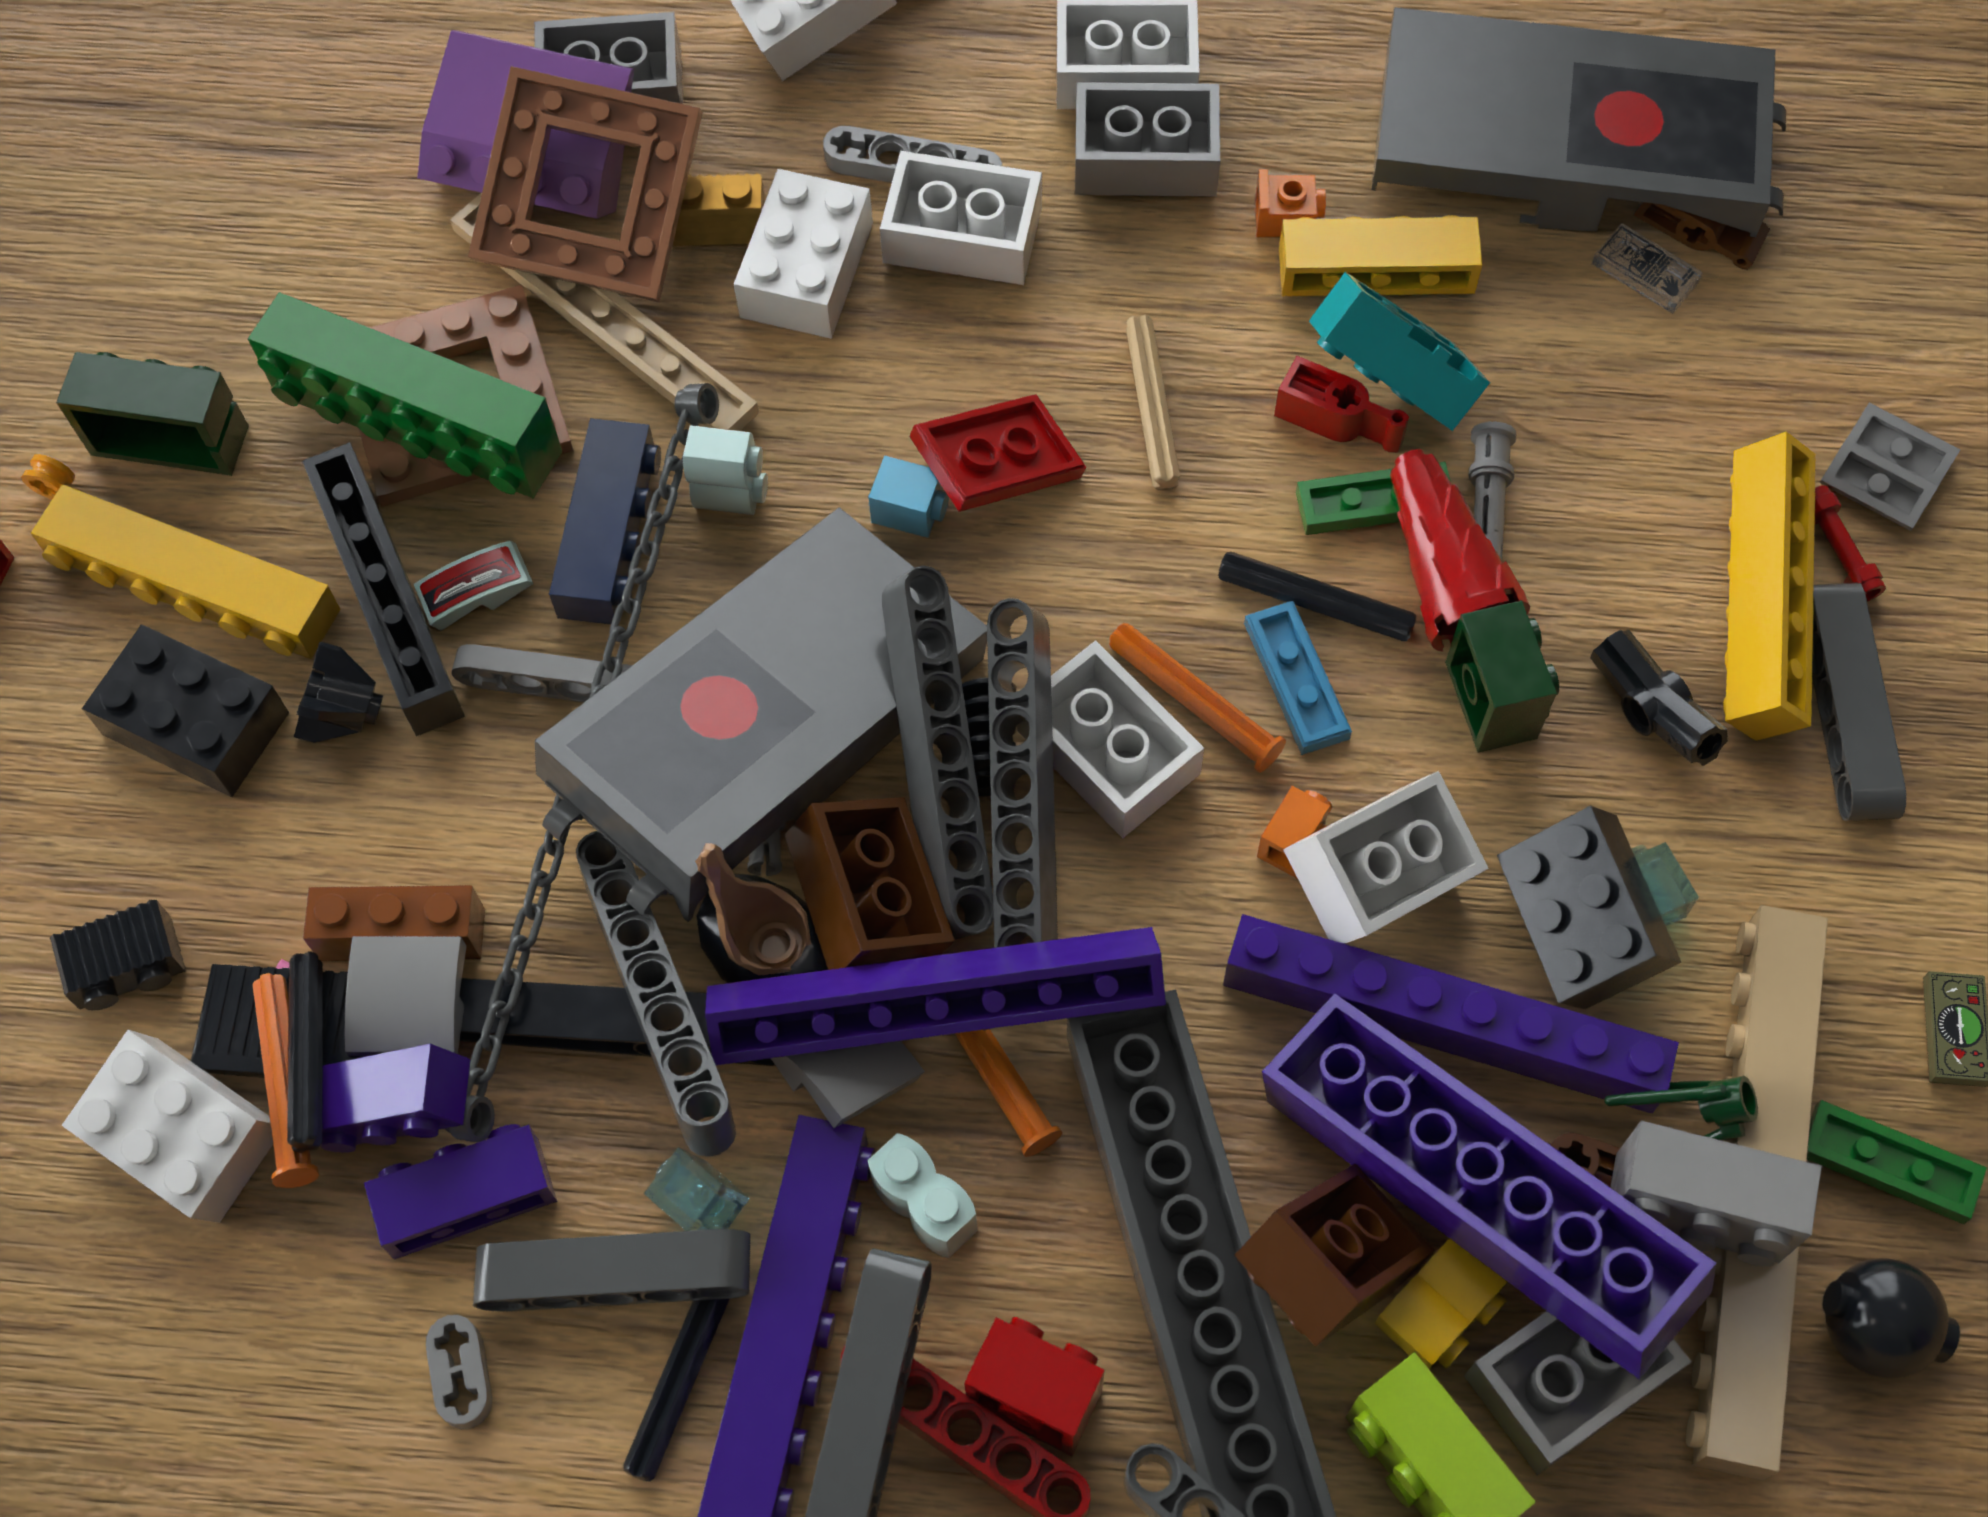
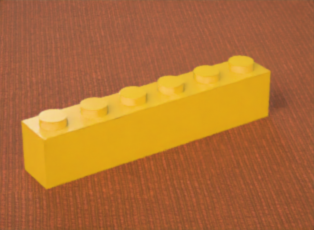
M1787 431L1734 450L1733 473L1730 477L1732 488V516L1729 519L1731 550L1727 566L1730 582L1729 605L1726 609L1728 646L1725 653L1727 678L1723 710L1725 722L1755 741L1811 727L1816 454Z
M63 484L31 531V535L43 550L42 557L51 565L61 570L69 571L71 567L86 572L92 580L105 587L113 588L117 584L128 588L136 597L149 604L156 605L159 601L174 606L180 614L193 621L201 622L203 618L216 622L224 631L237 638L246 639L250 635L263 640L267 647L284 656H291L294 652L312 659L319 642H322L341 609L327 584Z

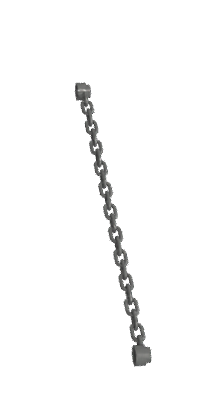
M709 383L688 384L684 389L679 390L675 396V410L679 417L677 432L672 436L666 452L664 467L659 480V488L652 496L647 511V520L641 536V544L634 552L622 595V602L616 608L603 660L596 669L589 698L604 688L600 683L605 669L613 673L611 681L621 675L622 663L629 638L635 631L641 613V603L646 591L647 581L654 572L659 556V547L665 531V524L669 521L677 500V490L683 473V455L681 460L674 455L677 443L680 441V443L686 445L689 431L684 429L686 421L691 426L711 424L716 420L719 412L717 391ZM670 471H675L672 484L666 485ZM661 496L663 499L668 500L663 515L656 511ZM652 527H657L654 540L648 541ZM642 553L650 557L645 572L638 568ZM634 583L639 584L635 599L630 598ZM624 610L632 614L627 630L619 626ZM615 642H621L617 656L611 657ZM557 794L552 808L562 800ZM570 826L566 829L560 841L554 840L553 835L546 830L544 843L537 852L524 904L516 917L503 969L496 980L489 1001V1010L482 1029L481 1038L476 1043L470 1060L464 1124L445 1128L455 1139L480 1142L485 1140L492 1131L495 1111L492 1102L484 1096L488 1081L492 1078L496 1069L509 1016L517 1003L523 983V974L530 955V948L535 944L538 937L551 883L558 874ZM546 852L554 856L549 874L541 870ZM539 886L542 887L538 903L535 904L532 901L536 888ZM526 916L528 919L534 920L528 938L520 934ZM516 951H522L517 969L511 968ZM505 981L507 984L513 985L507 1004L499 1000ZM495 1016L501 1017L496 1034H490ZM483 1048L486 1051L492 1052L486 1071L482 1068H477ZM474 1084L479 1085L476 1096L470 1095Z

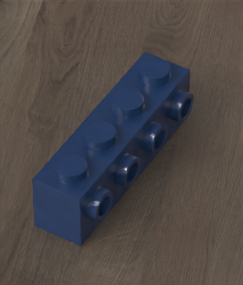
M590 418L549 591V596L558 619L611 624L616 608L622 602L629 567L636 548L641 544L642 534L638 532L641 518H646L652 499L651 489L648 488L650 476L658 475L661 464L660 445H654L651 429L648 424Z

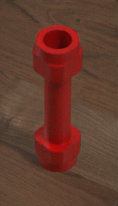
M1826 485L1816 487L1815 525H1820L1848 574L1843 583H1860L1864 589L1867 602L1878 597L1886 590V586L1882 581V574L1875 563L1867 565L1838 516L1842 505L1835 493L1831 492Z

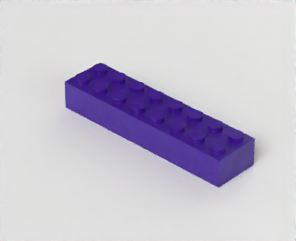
M1336 993L1262 1070L1267 1102L1348 1163L1351 1165L1356 1164L1368 1178L1639 1380L1712 1292L1716 1269L1715 1261Z

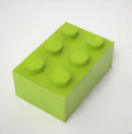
M1415 1352L1360 1394L1345 1417L1351 1424L1347 1429L1348 1435L1356 1447L1367 1458L1370 1459L1373 1455L1378 1458L1390 1474L1385 1478V1481L1392 1493L1405 1507L1409 1508L1414 1504L1423 1517H1519L1536 1503Z

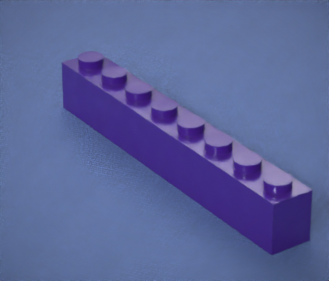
M1242 914L1223 981V986L1312 1013H1317L1336 993L1400 1039L1601 1099H1605L1608 1095L1668 1090L1679 1045L1677 1041ZM1660 1104L1628 1107L1653 1114Z
M1152 927L711 985L707 986L705 1017L712 1058L715 1065L1163 1006L1166 1005L1161 951Z
M798 1114L697 1517H790L794 1490L786 1488L791 1465L801 1466L804 1458L808 1430L800 1428L805 1406L815 1407L818 1399L822 1372L816 1371L814 1368L819 1347L828 1349L832 1340L836 1315L828 1313L833 1291L842 1292L845 1285L849 1258L842 1257L841 1255L846 1235L855 1237L862 1212V1202L855 1201L859 1180L869 1181L871 1173L868 1159L875 1154V1148L867 1147L868 1141L865 1128L841 1124L833 1128L828 1120Z

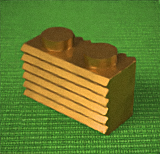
M728 173L724 177L720 174H717L715 177H712L710 174L706 177L700 174L696 177L689 175L673 246L749 244L766 201L762 176L758 173H755L753 176L749 173H746L744 176L739 173L731 176Z

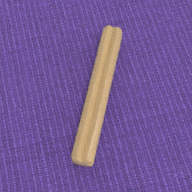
M1148 315L1132 316L1126 322V332L1152 485L1158 490L1172 489L1179 484L1180 474L1153 321Z

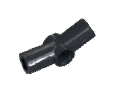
M1629 629L1613 633L1593 650L1590 659L1622 698L1621 706L1624 715L1638 733L1643 736H1649L1655 732L1690 763L1698 762L1704 766L1718 757L1719 751L1728 742L1727 728L1693 701L1688 686L1678 674L1671 670L1662 671Z

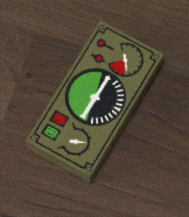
M1929 971L1923 977L1929 1083L1987 1087L1988 1012L1985 976Z

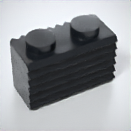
M157 900L139 903L136 907H128L125 911H117L114 915H106L104 919H95L94 922H85L83 926H75L72 930H64L61 934H53L50 937L64 995L80 1010L83 1008L92 1011L106 1009L118 1002L119 995L136 989L142 991L161 989L170 984L172 976L186 972L171 916Z

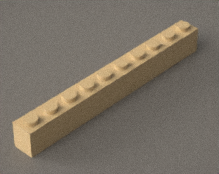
M1761 905L1749 922H1742L1740 926L1736 952L1737 954L1744 955L1743 971L1742 973L1737 972L1731 992L1732 1005L1739 1006L1737 1024L1731 1025L1727 1036L1726 1056L1734 1059L1732 1077L1727 1076L1725 1079L1739 1076L1748 1077L1757 1097L1758 1116L1755 1121L1743 1123L1745 1136L1724 1140L1725 1142L1807 1162L1827 917ZM1799 1246L1780 1263L1774 1262L1772 1266L1748 1264L1738 1259L1737 1252L1715 1247L1713 1251H1705V1255L1716 1262L1712 1292L1701 1304L1698 1312V1329L1706 1331L1704 1353H1697L1692 1370V1387L1700 1389L1698 1412L1691 1411L1686 1428L1687 1447L1694 1448L1692 1466L1761 1481L1779 1472Z

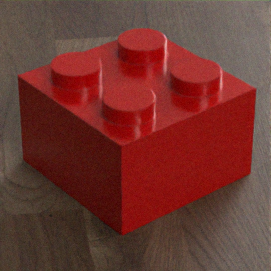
M996 1317L964 1381L965 1394L1015 1429L1073 1456L1102 1394L1105 1370L1096 1366L1098 1358L1094 1354L1077 1345L1066 1343L1064 1349H1061L1043 1340L1044 1332L1026 1320L1012 1317L1010 1323Z

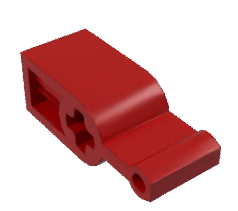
M1296 355L1278 389L1274 412L1275 417L1330 440L1349 442L1360 435L1381 444L1385 451L1392 453L1399 452L1409 421V416L1403 410H1389L1370 402L1368 390L1358 380Z

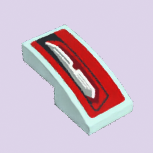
M510 540L464 556L434 571L413 585L429 624L442 631L480 605H484L491 610L496 609L531 586L533 581L516 543Z

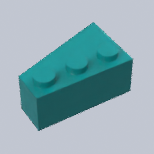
M1347 272L1342 275L1309 320L1321 336L1317 341L1318 345L1339 360L1346 355L1355 362L1354 367L1375 383L1381 380L1391 387L1392 392L1403 401L1412 406H1418L1451 431L1455 429L1491 383L1455 343Z

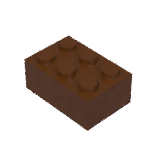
M905 797L812 803L785 833L784 836L828 970L937 956L944 953L955 942Z
M1353 1164L1277 1209L1234 1256L1247 1269L1251 1280L1258 1287L1264 1289L1287 1314L1290 1324L1299 1333L1305 1335L1316 1347L1392 1294L1435 1249L1356 1164Z

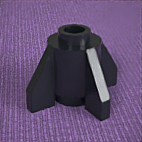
M320 641L313 669L296 714L299 715L294 733L295 738L313 743L362 732L365 722L375 725L383 695L374 693L376 682L341 647Z

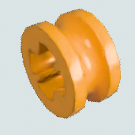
M36 454L32 457L30 464L33 469L26 470L21 477L27 487L49 499L54 498L62 484L71 485L76 478L73 471L65 464L41 454Z

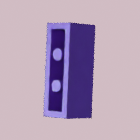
M430 1043L323 1065L321 1148L331 1152L348 1153L355 1151L357 1144L393 1145L397 1142V1137L409 1135L419 1138H431L438 1136L439 1129L463 1125L471 1059Z
M511 1124L499 1127L491 1131L486 1140L469 1146L462 1143L445 1146L434 1152L432 1159L415 1165L411 1163H398L388 1166L378 1173V1178L364 1182L380 1245L394 1260L557 1202L539 1139L530 1125L520 1127V1125Z

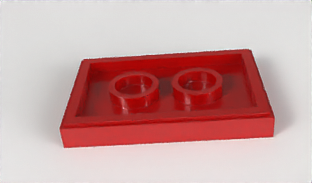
M1037 394L916 424L913 426L909 436L958 512L1080 479L1086 469V465Z

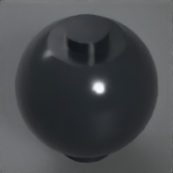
M1877 1258L1860 1262L1847 1269L1837 1280L1831 1282L1823 1296L1822 1308L1825 1313L1827 1331L1833 1345L1846 1361L1867 1374L1883 1378L1906 1377L1925 1369L1933 1361L1938 1363L1948 1361L1957 1349L1960 1339V1327L1956 1319L1949 1317L1947 1305L1941 1291L1923 1271L1906 1262L1889 1258Z

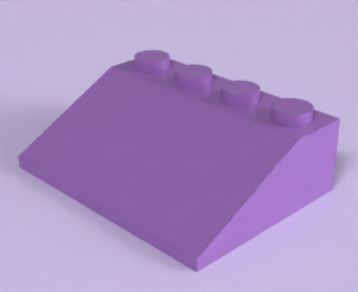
M451 30L422 129L417 178L482 193L511 66L626 92L632 91L634 69ZM551 129L534 205L596 219L616 212L624 145Z

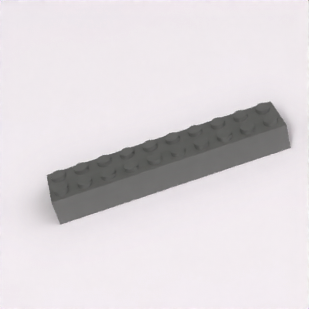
M1176 989L1165 992L1166 1005L1067 1018L1068 1045L1187 1464L1245 1517H1336L1269 1294L1251 1280L1247 1269L1234 1256L1249 1240L1251 1235ZM1199 1504L1202 1517H1215L1210 1508Z

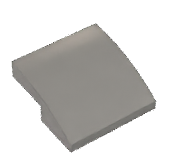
M1869 402L1820 483L1912 531L1960 452V449Z
M353 936L346 986L345 1053L348 1056H372L431 1043L458 1054L464 1013V1003L459 997L466 944L461 937Z
M901 1041L771 1058L793 1091L805 1086L833 1128L914 1083L925 1072Z

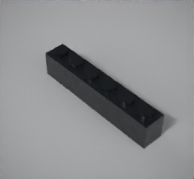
M349 442L303 460L302 462L401 708L416 737L465 717L367 477L351 443Z

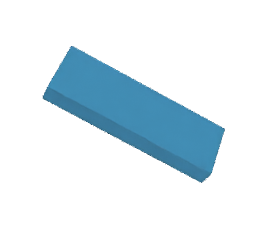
M1294 601L1246 615L1244 620L1245 628L1301 755L1349 740L1352 730Z

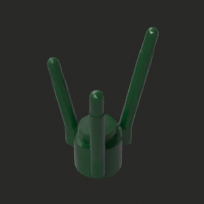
M1746 1076L1723 1080L1670 1082L1668 1090L1608 1095L1604 1099L1605 1104L1610 1107L1698 1101L1699 1109L1705 1122H1715L1720 1127L1704 1136L1721 1141L1745 1136L1743 1123L1755 1121L1758 1116L1755 1090L1751 1081Z

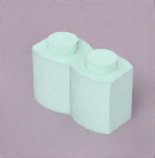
M690 425L683 454V468L686 481L689 483L690 499L694 508L754 515L756 504L765 502L768 476L767 473H761L763 449L762 447L755 446L754 437L751 432Z
M897 1133L868 1159L872 1183L880 1199L894 1212L910 1218L914 1232L920 1241L934 1253L950 1258L978 1231L976 1211L969 1195L955 1181L936 1173L935 1166L928 1153L913 1139Z

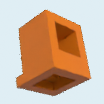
M1268 169L1258 170L1255 193L1256 237H1280L1283 220L1302 217L1313 219L1325 217L1326 192L1325 189H1316L1315 175H1268Z
M1291 786L1261 835L1257 857L1298 879L1283 849L1327 827L1325 823L1332 809L1331 802L1315 791L1307 790L1304 792Z

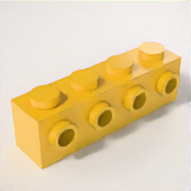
M1455 215L1433 218H1411L1408 216L1361 218L1354 216L1345 219H1313L1302 217L1283 220L1279 243L1282 296H1327L1345 272L1380 295L1475 294L1483 266L1478 217H1459Z

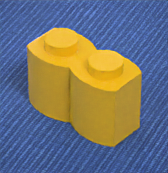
M1449 1238L1382 1311L1375 1324L1409 1356L1415 1352L1429 1370L1437 1362L1447 1369L1469 1345V1342L1462 1336L1465 1330L1475 1320H1478L1485 1327L1506 1304L1507 1300L1500 1292L1508 1281Z

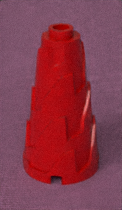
M1421 449L1410 450L1400 455L1394 462L1396 466L1391 470L1390 477L1400 510L1397 515L1409 549L1411 571L1422 602L1420 609L1425 622V633L1434 650L1444 652L1443 648L1445 646L1442 640L1449 639L1450 644L1452 643L1461 614L1521 600L1528 614L1530 604L1524 590L1521 588L1507 561L1502 562L1492 543L1486 538L1458 486L1451 484L1436 457L1432 453L1424 454Z

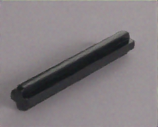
M1226 552L1219 567L1218 577L1223 581L1285 602L1294 601V604L1401 641H1407L1410 638L1415 626L1416 615L1411 611L1234 552Z
M311 951L304 954L296 953L289 961L287 1142L292 1145L293 1151L303 1153L307 1150H317L322 1144L323 963L318 959L317 953Z
M729 1299L697 1300L692 1302L623 1464V1470L628 1475L647 1482H651L655 1478Z

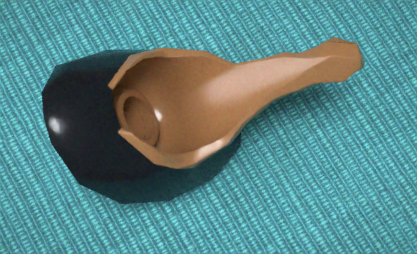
M706 843L695 862L698 866V871L706 877L709 891L705 895L696 917L700 946L721 979L727 983L828 970L807 903L790 889L758 875L734 874L724 859L722 848L712 843Z

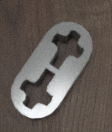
M447 1315L438 1319L430 1327L426 1336V1352L434 1404L438 1414L449 1425L458 1429H472L480 1425L488 1417L492 1408V1391L484 1342L480 1331L467 1318L460 1315ZM457 1330L463 1338H469L468 1343L460 1345L461 1365L455 1366L452 1355L446 1349H441L442 1344L449 1342V1332ZM462 1377L464 1378L465 1387L472 1394H478V1399L469 1403V1413L462 1415L455 1407L449 1406L450 1401L457 1399L459 1396L457 1379Z

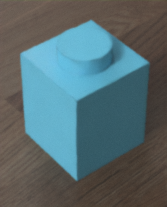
M884 455L868 497L871 523L928 538L934 521L941 522L948 507L949 496L943 491V487L929 467Z

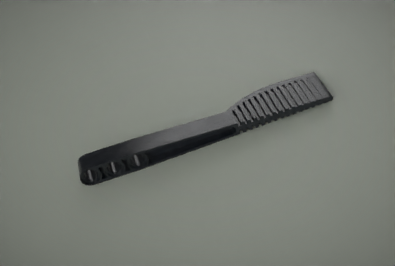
M212 964L190 1061L211 1074L265 1078L253 983L262 974H281L286 979L289 998V968L276 969L275 967L262 968L259 966ZM325 970L323 972L322 1066L367 1057L348 1056L345 1053V1001L348 974L345 971L335 973L334 971ZM462 978L459 997L464 1003L460 1041L477 1043L480 1040L496 980ZM506 981L504 982L499 1000L504 1001L506 1004L508 1003L513 985L507 984ZM523 982L516 1006L510 1013L501 1043L502 1045L652 1057L627 992L622 987ZM685 991L711 1053L705 1017L707 993ZM495 1016L490 1034H496L501 1017ZM771 1058L738 1062V1064L776 1066Z

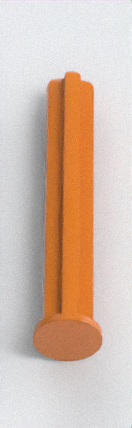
M1122 623L1111 634L1109 638L1111 649L1256 762L1254 768L1258 772L1265 771L1280 755L1286 744L1285 738L1282 736L1274 738L1132 625Z
M266 973L260 975V978L254 981L253 992L277 1168L272 1173L271 1178L273 1185L276 1187L296 1188L314 1182L319 1177V1169L316 1165L311 1164L310 1150L303 1153L295 1152L292 1149V1145L287 1142L289 998L285 977L281 974L272 975Z
M984 1029L954 1033L1024 1145L1021 1148L1025 1157L1033 1156L1055 1143L1062 1135L1059 1126H1051L992 1031Z

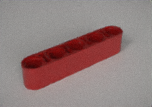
M844 1348L841 1352V1361L843 1357ZM913 1359L906 1389L913 1385H922L933 1393L931 1403L921 1411H910L902 1406L898 1423L1034 1517H1087L1090 1510L1091 1490L1087 1480L1078 1471ZM961 1418L975 1420L982 1429L980 1437L970 1445L954 1443L949 1438L948 1432L956 1420ZM1011 1451L1024 1454L1031 1463L1029 1472L1018 1480H1010L1003 1477L997 1469L999 1459ZM1059 1485H1067L1074 1488L1081 1499L1079 1507L1068 1515H1060L1054 1512L1046 1501L1048 1493Z

